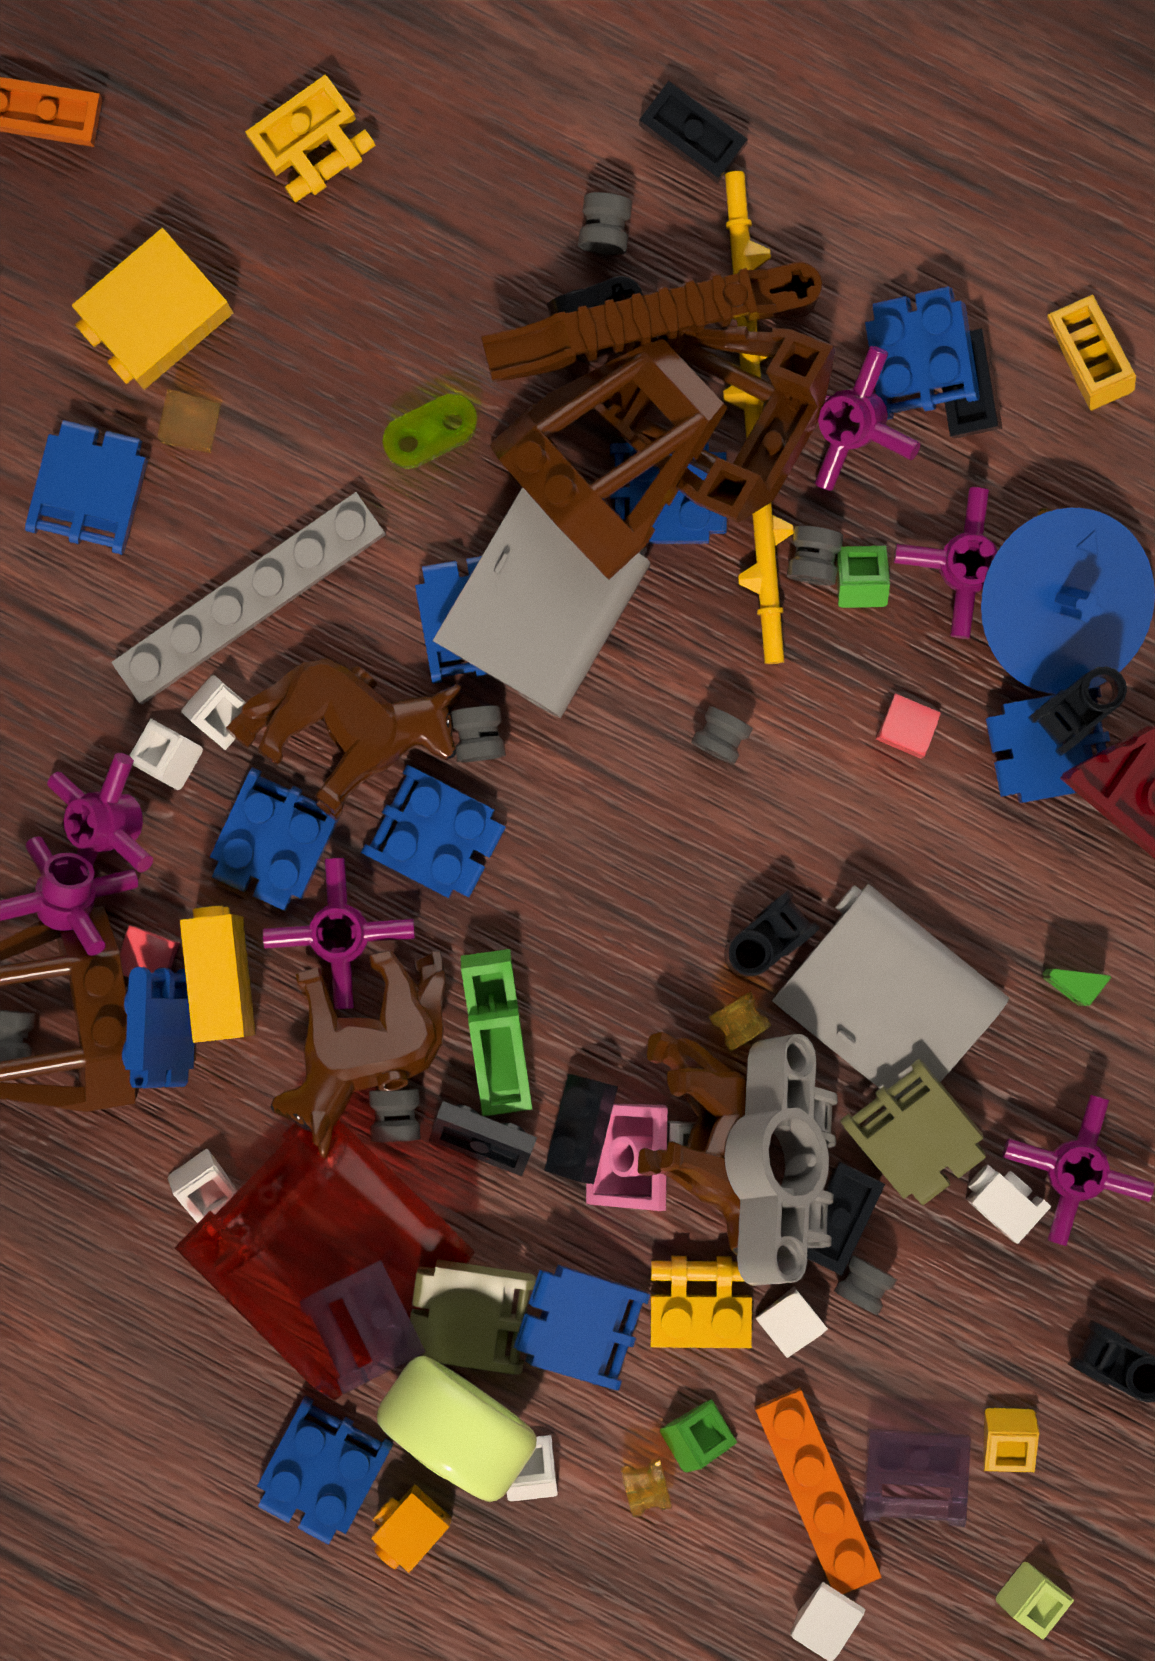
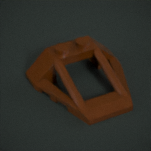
M728 326L727 330L704 329L703 332L695 333L693 328L678 331L677 338L668 339L666 334L651 337L650 343L664 339L684 361L766 403L765 408L733 463L725 461L703 449L698 459H692L689 464L707 473L708 475L705 480H702L686 468L676 485L679 491L694 504L739 523L776 498L815 429L820 410L825 404L835 355L834 346L791 329L772 328V332L748 331L745 326ZM640 341L626 343L624 350L618 357L642 346ZM704 348L773 358L766 370L771 383ZM635 382L626 385L594 407V410L637 452L668 431L645 419L653 402ZM668 455L653 467L660 472L671 455Z
M660 339L639 346L550 392L522 413L489 446L499 461L558 528L610 580L647 545L655 531L652 526L665 504L670 506L679 491L676 485L691 460L698 459L727 410V406L664 339ZM635 382L675 427L590 485L557 449V445L550 437L626 385ZM674 452L626 521L604 501V499Z
M104 906L93 908L89 914L90 919L105 942L104 950L97 955L91 956L86 953L74 930H55L44 925L42 921L0 941V961H3L57 939L60 956L0 966V986L68 975L80 1048L0 1061V1099L80 1112L135 1104V1088H132L130 1084V1070H125L122 1060V1049L127 1033V1014L124 1008L126 995L119 950ZM78 1069L80 1087L7 1083L2 1081Z

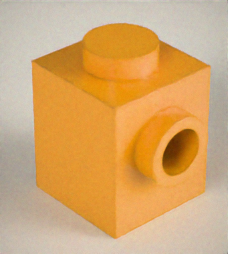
M414 1484L399 1502L395 1498L390 1497L372 1518L378 1525L371 1537L377 1544L373 1549L379 1558L391 1568L397 1569L400 1565L410 1573L447 1531L452 1517Z

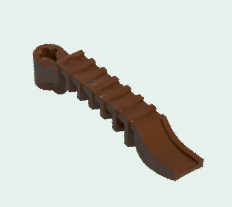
M794 262L763 270H747V268L740 269L737 274L722 277L719 274L712 276V280L695 283L693 280L686 282L685 286L673 289L663 287L659 288L658 292L643 296L637 293L633 294L632 298L617 302L611 299L605 301L604 305L587 308L585 305L578 307V311L566 314L565 311L559 312L526 326L483 335L481 340L492 382L512 380L564 368L574 363L578 354L585 353L588 361L597 359V350L612 347L615 353L624 350L625 343L639 340L641 345L650 343L651 337L664 334L667 335L668 339L677 338L678 331L693 328L695 333L703 332L705 325L719 322L721 327L730 326L731 319L745 316L748 322L783 317H803L814 309L822 289V280L819 272L812 265L805 262ZM791 282H797L800 289L807 288L804 298L798 299L796 292H788Z

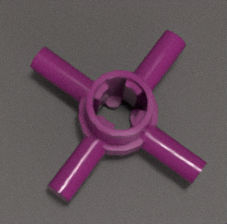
M876 346L869 347L853 388L838 391L832 396L826 395L825 404L820 410L818 422L820 431L824 438L830 442V446L815 480V484L822 489L833 490L849 449L860 448L874 441L909 460H913L920 449V442L886 425L888 418L886 405L882 398L873 392L889 354L882 348ZM850 414L851 421L855 423L860 422L859 429L849 425L847 415Z
M969 488L964 532L952 538L943 549L896 543L894 563L940 569L945 583L953 590H956L950 636L955 638H970L975 595L983 590L987 572L998 552L995 544L986 536H983L989 490L985 488ZM976 552L983 561L976 570L975 576H966L965 565L956 563L957 555L964 553L974 554Z
M116 753L114 755L101 791L84 794L62 772L52 774L48 779L47 785L68 805L64 815V829L72 845L78 848L76 854L86 858L93 866L98 852L115 849L138 872H145L151 867L153 857L135 841L142 830L143 815L140 805L135 798L129 794H122L134 763L130 756L123 753Z
M42 837L31 838L26 843L25 848L39 870L41 877L37 880L35 892L0 900V921L37 912L38 918L43 924L52 929L60 931L74 930L88 955L99 954L104 950L105 942L89 917L93 910L95 898L136 889L138 887V878L135 871L130 869L94 878L93 866L86 858L73 853H58L53 856Z
M345 858L325 859L327 906L316 913L310 926L264 928L263 943L265 949L311 946L319 957L331 962L334 1009L354 1008L351 961L364 952L368 942L415 939L414 919L367 922L360 911L347 904ZM337 919H344L345 924L352 931L351 939L348 940L346 947L337 948L335 941L326 940V930L333 929Z
M1090 1095L1077 1140L1064 1142L1053 1152L1009 1138L1006 1141L1003 1158L1047 1171L1050 1184L1060 1194L1048 1241L1067 1246L1079 1202L1096 1197L1104 1189L1146 1202L1151 1200L1154 1191L1153 1182L1110 1170L1106 1155L1096 1146L1110 1100ZM1082 1157L1090 1159V1167H1088V1173L1085 1177L1087 1180L1080 1186L1074 1183L1075 1179L1072 1174L1065 1172V1166L1068 1162L1076 1164Z

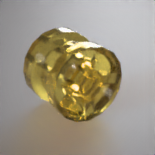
M751 991L709 1016L713 1026L721 1027L726 1036L724 1043L729 1051L743 1045L772 1026L767 1017L759 1015L755 1009L756 999Z
M660 1458L650 1460L647 1467L639 1469L631 1465L621 1467L633 1518L643 1516L646 1509L657 1507L663 1511L672 1508Z

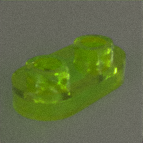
M446 394L396 418L386 427L383 434V447L388 459L398 467L412 469L465 444L473 437L477 429L475 408L467 398L461 395ZM455 414L462 419V424L458 429L449 430L443 425L444 419L448 415ZM407 436L414 437L418 441L416 449L412 452H404L399 448L400 441Z

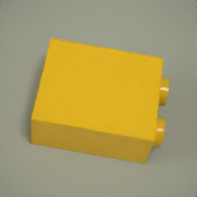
M163 228L71 305L81 317L74 324L93 347L102 342L114 356L107 363L126 385L132 379H135L143 390L233 314L225 298Z
M223 906L192 909L193 918L180 920L193 1043L256 1035L243 916L230 914L229 907Z

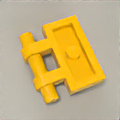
M326 74L245 131L248 139L275 176H278L290 166L295 168L299 176L284 186L295 203L309 193L315 196L327 187L325 184L327 180L346 167L350 170L362 162L361 156L376 146L365 129L350 140L344 134L342 129L356 120L355 114ZM329 140L335 151L313 166L306 155Z
M671 1256V1261H651V1281H671V1295L651 1294V1347L752 1348L751 1295H732V1282H745L738 1270V1262L732 1261V1256H716V1261H687V1256ZM687 1281H716V1295H686Z

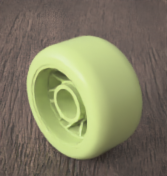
M426 1356L416 1357L407 1364L382 1400L377 1411V1423L382 1430L420 1463L464 1491L488 1502L497 1501L506 1494L536 1448V1434L525 1422L471 1382Z

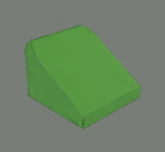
M886 546L841 547V551L836 554L839 607L886 606L890 589Z
M1046 969L1042 973L1043 979L1077 1006H1090L1111 978L1109 975L1060 969Z
M712 1399L707 1400L660 1429L662 1437L680 1468L686 1473L702 1469L737 1443Z

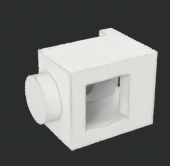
M989 1165L984 1166L968 1185L973 1192L966 1200L1016 1244L1027 1235L1052 1207L1044 1199L1037 1196L1030 1201L1027 1197L1032 1192V1189L1013 1172L1009 1171L1003 1177Z

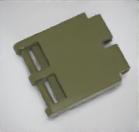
M919 1058L911 1064L913 1070L889 1089L885 1086L875 1092L877 1095L876 1099L853 1117L848 1113L840 1121L902 1198L905 1199L910 1194H913L923 1206L951 1185L949 1178L942 1171L945 1167L948 1166L959 1179L985 1159L986 1153L978 1144L983 1139V1133ZM920 1077L921 1080L919 1082L912 1084L915 1080H917ZM912 1084L904 1094L895 1099L897 1094ZM883 1105L886 1107V1108H884L882 1111H880V1112L875 1113L874 1115H872L874 1112H876V1111H877L879 1108H881ZM870 1115H872V1116L870 1117V1119L868 1120V1122H866V1123H865L864 1125H862V1126L859 1125L861 1122H863L865 1119H867Z
M437 1259L435 1268L418 1267L412 1305L429 1310L412 1309L406 1347L423 1351V1356L432 1358L442 1364L514 1375L521 1374L524 1361L520 1359L521 1351L513 1347L524 1314L527 1312L529 1292L534 1290L537 1277L530 1273ZM515 1289H520L516 1314H511ZM508 1331H513L510 1356H506Z

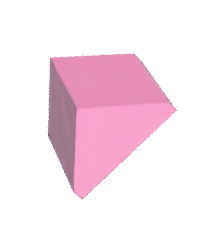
M613 1105L594 1185L586 1183V1204L666 1211V1175L644 1176L637 1171L639 1151L642 1148H648L653 1151L659 1149L667 1151L668 1108L666 1105Z

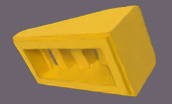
M1093 294L1048 314L1047 319L1090 410L1097 409L1135 390L1136 375ZM1090 317L1093 324L1069 334L1066 327ZM1099 336V342L1078 351L1076 345ZM1107 354L1109 360L1089 369L1087 368L1085 363ZM1115 373V375H1112V376H1110V377H1108V378H1106V379H1104V380H1101V381L1095 383V381L1100 380V379H1102V378H1104V377H1107V376H1109V375Z

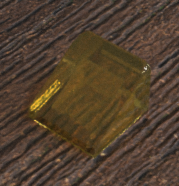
M168 389L158 431L159 440L163 444L211 453L221 405Z

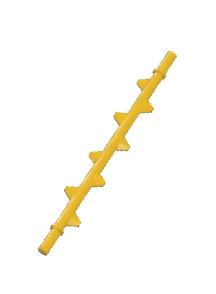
M743 171L728 172L725 174L729 220L726 222V229L730 232L733 274H737L740 269L756 270L771 259V250L750 241L749 228L752 226V221L748 219L745 173ZM745 316L733 318L737 321V326H745L748 331L758 332L757 320L748 322ZM739 353L740 367L761 378L760 362L768 357ZM730 386L723 391V400L744 410L747 439L764 409L763 401L734 386ZM769 503L752 514L756 564L738 575V584L759 594L760 609L757 610V615H761L764 663L778 664L784 663L781 614L784 611L780 607L775 546L791 536L794 531L792 524L772 515V504Z

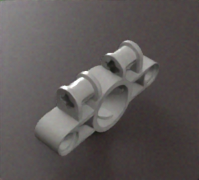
M802 1034L759 1040L752 1045L748 1055L745 1116L733 1125L726 1141V1172L732 1189L740 1199L738 1270L743 1280L751 1286L797 1282L802 1278L806 1270L807 1249L830 1247L832 1243V1237L827 1235L828 1205L833 1203L834 1195L824 1191L823 1188L829 1170L828 1148L836 1145V1137L831 1134L832 1106L838 1103V1095L834 1092L815 1087L816 1054L810 1040ZM772 1133L779 1139L784 1153L785 1173L781 1186L775 1180L770 1166L769 1145Z

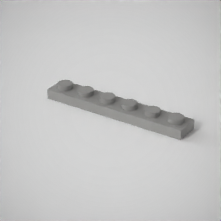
M355 492L111 663L138 702L143 705L386 534L357 492Z

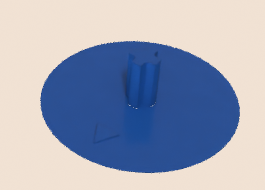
M1085 508L1056 509L1043 513L1024 523L1012 533L998 550L989 567L983 586L981 602L982 623L985 636L994 656L1002 667L1019 682L1035 690L1057 694L1062 689L1065 690L1082 675L1097 667L1107 666L1120 672L1138 652L1152 620L1155 589L1149 560L1138 540L1124 525L1114 518L1095 510ZM1100 677L1093 678L1088 689L1095 688L1107 680Z

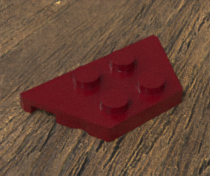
M1147 726L1065 771L1060 779L1155 859V726Z

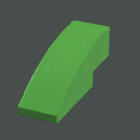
M506 949L461 956V972L482 1115L489 1116L531 1110L532 1101L511 951Z

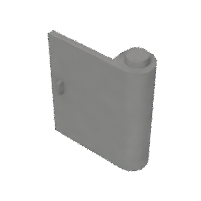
M522 487L438 630L433 642L518 691L520 696L537 707L561 718L651 565V562L644 557L647 548L644 547L608 580Z
M867 884L862 890L853 885L835 907L842 915L834 927L772 1001L878 1088L885 1086L889 1089L913 1070L911 1064L919 1058L941 1082L996 1019L1007 1004L1009 997L870 884ZM920 1077L917 1080H915L912 1084L919 1082L921 1080ZM912 1084L897 1094L895 1099L904 1094Z

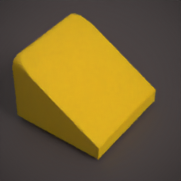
M987 1408L985 1410L984 1471L1035 1472L1039 1429L1034 1410L1016 1408Z

